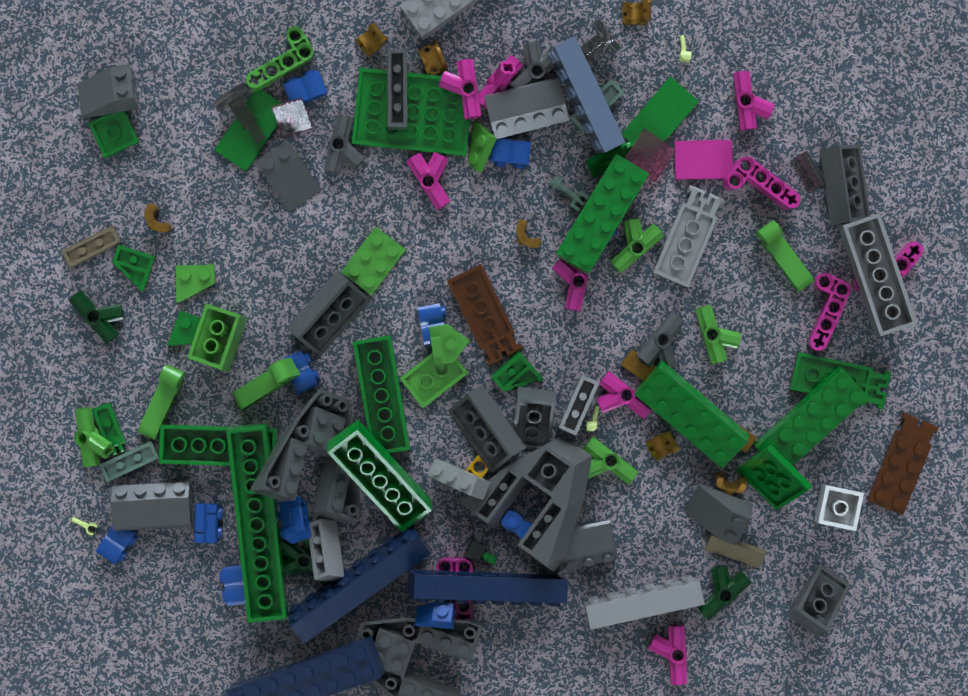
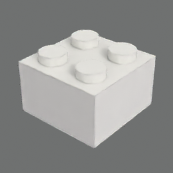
M821 484L814 521L819 524L856 531L864 493Z

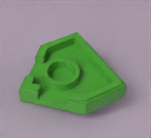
M449 324L429 327L434 365L454 363L470 340Z

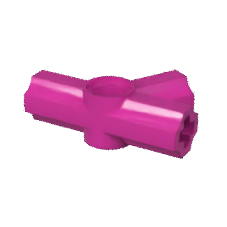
M510 55L506 61L503 60L497 70L487 80L485 87L478 94L480 105L484 109H486L484 96L504 91L523 67V64L517 58Z
M473 59L457 61L458 76L445 71L440 80L439 87L462 96L465 120L480 118L482 116ZM468 85L474 87V91L470 94L464 92V88Z
M750 71L733 73L735 105L737 107L740 131L757 129L755 115L768 120L775 104L753 95ZM743 96L747 97L749 105H743L740 102V98Z
M434 152L427 164L421 153H418L408 159L406 163L436 210H439L451 202L438 182L449 159ZM425 177H432L434 183L431 186H425L423 180Z
M559 259L552 269L569 284L564 308L581 312L589 275ZM576 277H581L584 280V284L577 287L574 285L573 280Z
M610 371L600 381L599 385L609 392L597 398L602 413L623 405L629 407L643 419L651 412L652 409L634 394L635 391ZM630 390L632 393L631 399L623 400L621 398L622 391Z
M670 625L668 626V640L655 634L648 649L669 660L671 685L687 684L685 626ZM675 650H680L683 653L682 657L678 660L672 657Z

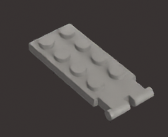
M692 185L687 190L690 193L686 203L682 202L653 271L654 274L689 288L718 219L715 216L719 206L723 207L725 199L711 193L707 199H704L706 191Z

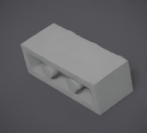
M580 375L558 428L577 436L600 382Z
M435 458L428 474L429 477L469 496L484 500L491 483L484 478Z
M319 519L311 522L312 536L309 538L314 580L332 582L343 578L344 570L337 521Z

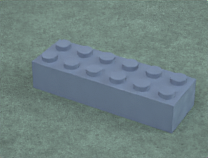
M573 36L549 48V59L558 68L556 72L560 81H564L567 87L565 92L568 98H572L574 101V111L577 116H581L584 122L581 125L586 134L589 133L592 139L590 144L593 150L598 153H605L625 143L576 37Z

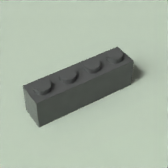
M387 49V130H406L407 49Z

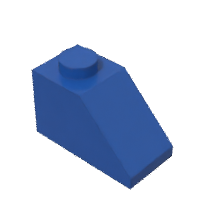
M431 602L417 606L415 626L454 629L456 616L454 603Z

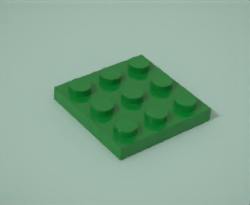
M771 444L741 464L736 470L747 479L748 483L776 511L809 491L812 487L806 478Z

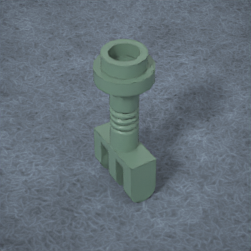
M555 175L549 182L551 189L555 190L557 188L572 200L569 206L580 213L581 209L576 204L578 203L584 207L585 203L581 198L583 197L588 201L590 197L582 190H579L577 194L561 182L563 180L562 177Z

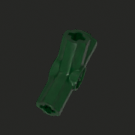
M82 290L75 293L68 300L84 318L85 322L94 329L106 344L120 334L111 322L125 320L122 304L97 308ZM92 312H97L99 318L93 323L89 316Z
M284 539L281 543L282 554L287 557L283 559L284 576L286 577L304 570L314 577L311 551L299 546L297 543L291 544ZM301 556H306V557H308L309 560H310V563H308V564L302 563L300 557H301Z
M728 565L711 568L715 592L704 601L705 605L697 607L707 620H710L726 605L731 604L736 596L752 584L741 570L730 578ZM725 590L728 591V598L725 600L720 599V593Z

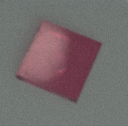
M644 129L625 159L649 173L647 178L656 182L676 150Z

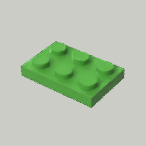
M375 227L341 273L370 295H373L406 249Z
M432 352L400 377V379L422 408H424L467 375L468 372L458 359L454 363L434 365Z

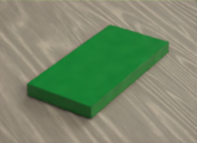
M669 77L621 134L627 142L633 141L636 149L650 160L699 100L672 77Z
M263 90L253 92L214 150L247 172L282 119L277 120V118L285 116L287 113L285 111L274 113V111L282 109L284 104Z

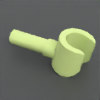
M681 35L680 61L689 63L692 52L686 51L685 37Z
M595 405L592 421H586L587 432H594L597 429V416L600 406Z
M75 517L72 518V522L86 528L87 534H95L89 531L88 527L94 526L97 528L96 523L91 522L88 524Z

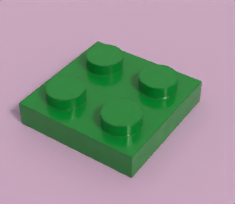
M126 111L106 114L88 123L105 159L140 143Z

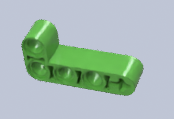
M293 26L288 29L286 41L290 47L289 51L247 74L246 85L250 91L258 92L312 61L313 47L301 28ZM296 33L300 36V39L293 41L290 39V35ZM302 50H307L310 52V55L302 57L299 53ZM290 59L293 61V65L286 67L283 61ZM273 68L277 73L274 76H269L266 71ZM252 78H254L255 80H258V84H257V85H255V83H252V82H251V79H252Z
M772 220L757 230L754 235L756 238L759 237L762 241L760 242L767 253H771L773 261L779 268H782L784 276L799 293L813 283L814 279L783 238V231L780 226Z
M292 358L282 359L271 364L266 372L234 391L232 395L242 411L280 389L301 374Z
M170 364L164 366L158 379L160 383L141 421L138 433L153 440L158 438L160 425L165 423L167 419L165 416L167 412H170L175 401L173 399L176 394L178 395L183 384V377H186L187 372Z

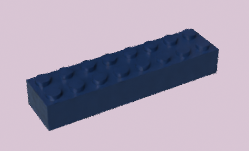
M413 524L403 532L399 531L394 537L387 538L383 545L373 548L366 557L356 560L352 567L344 570L343 578L332 582H325L317 592L308 594L300 604H294L288 611L291 629L303 644L308 642L429 556L431 552L425 539Z
M408 570L407 594L412 599H416V602H427V599H434L438 603H446L447 600H454L455 603H466V600H471L476 604H485V601H492V604L502 605L504 601H508L513 605H523V602H529L530 605L541 606L542 602L549 603L550 606H561V603H567L568 579L560 575Z
M369 636L232 684L226 690L228 696H330L379 679L385 673V669L373 638Z

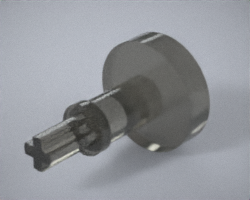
M600 17L591 23L597 34L581 46L587 62L606 46L614 54L623 48L617 37Z
M244 82L226 92L213 105L218 112L230 108L242 125L243 130L247 129L258 145L267 138L256 123L258 119L254 117L242 99L250 92V89Z

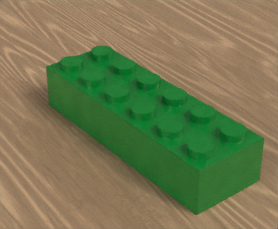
M616 154L555 256L589 275L649 176V173Z
M392 335L353 341L367 430L388 453L410 450L411 446Z
M661 360L637 386L634 394L719 467L723 468L748 443L749 434L664 361Z
M838 366L762 435L754 445L761 451L771 444L794 466L869 396L843 368Z
M356 420L328 441L327 453L401 532L432 511L431 498L359 420Z
M160 425L159 464L230 466L226 430L233 426ZM269 428L271 452L279 439V428Z

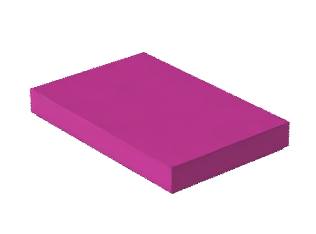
M732 140L674 141L675 180L723 179L733 165Z

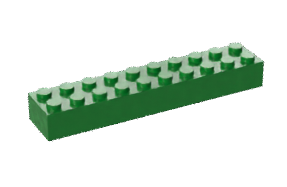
M268 423L229 427L226 433L247 623L287 619L289 613L277 502L275 499L250 491L271 453Z

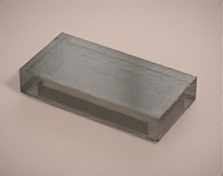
M807 151L791 160L809 193L826 185Z

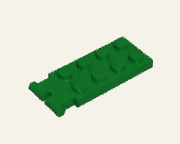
M797 352L789 387L790 390L810 393L840 366L869 396L861 405H866V402L876 404L878 409H884L887 393L880 392L881 387L888 388L891 372L883 371V374L873 372L871 367Z

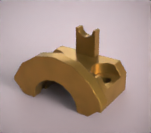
M642 0L639 3L624 2L622 4V24L627 26L636 24L639 26L648 25V22H651L652 0Z
M375 22L368 26L369 29L355 40L368 58L385 46L389 40L380 31Z
M437 40L433 41V44L418 49L427 75H437L445 71L449 72Z
M154 203L147 204L144 212L147 222L146 226L151 227L150 231H171L173 227L170 223H159L157 221L156 214L160 210L158 206Z
M519 219L516 226L518 238L515 240L519 242V247L522 244L531 248L540 247L542 242L539 237L536 239L528 238L525 234V227L528 223L524 219Z
M670 430L645 442L656 461L681 449L673 439Z
M723 471L714 474L717 488L725 490V493L731 496L733 492L742 494L748 484L744 476H740L737 481L730 482L725 479Z

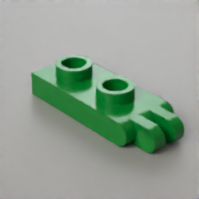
M629 141L585 161L591 176L594 178L607 170L616 154L628 161L637 152L635 143Z
M109 402L93 408L92 412L102 437L115 446L112 452L113 455H118L116 447H119L120 452L124 453L125 448L123 444H126V440L112 403Z

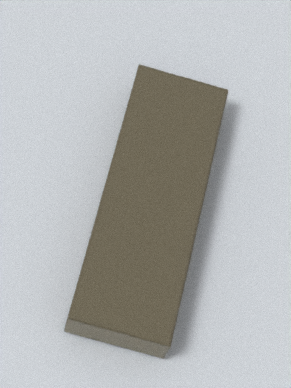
M112 225L61 252L69 268H73L122 242Z
M712 533L705 546L707 551L757 568L760 567L766 556V550L740 541L733 545L718 539Z

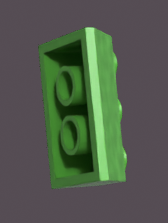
M206 303L187 358L230 372L248 317Z

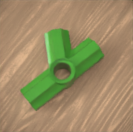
M640 219L623 222L628 246L610 260L616 271L621 274L664 237L662 231L656 225L652 224L642 233ZM632 245H640L642 248L641 253L633 252Z
M711 305L694 309L701 330V338L704 340L710 363L716 364L727 360L724 346L738 349L741 333L718 328ZM710 329L715 332V337L712 340H709L707 337V332Z
M91 407L75 409L78 431L74 435V440L81 449L83 467L97 466L100 464L99 456L104 459L108 458L115 446L102 437L99 430L94 427Z
M592 436L583 448L584 451L593 457L588 479L609 470L628 485L636 477L638 471L595 437ZM613 455L616 462L608 466L605 462L606 458Z

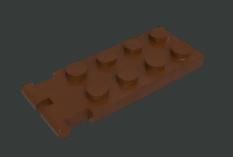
M482 264L447 280L480 349L484 348L489 357L486 360L489 367L504 360L501 352L505 351L507 356L510 357L523 350L521 344H516L512 336L515 333Z
M904 412L900 417L903 420L900 430H895L867 497V501L901 515L905 512L932 444H929L933 433L936 434L939 429L938 426L926 421H922L920 427H918L919 419Z

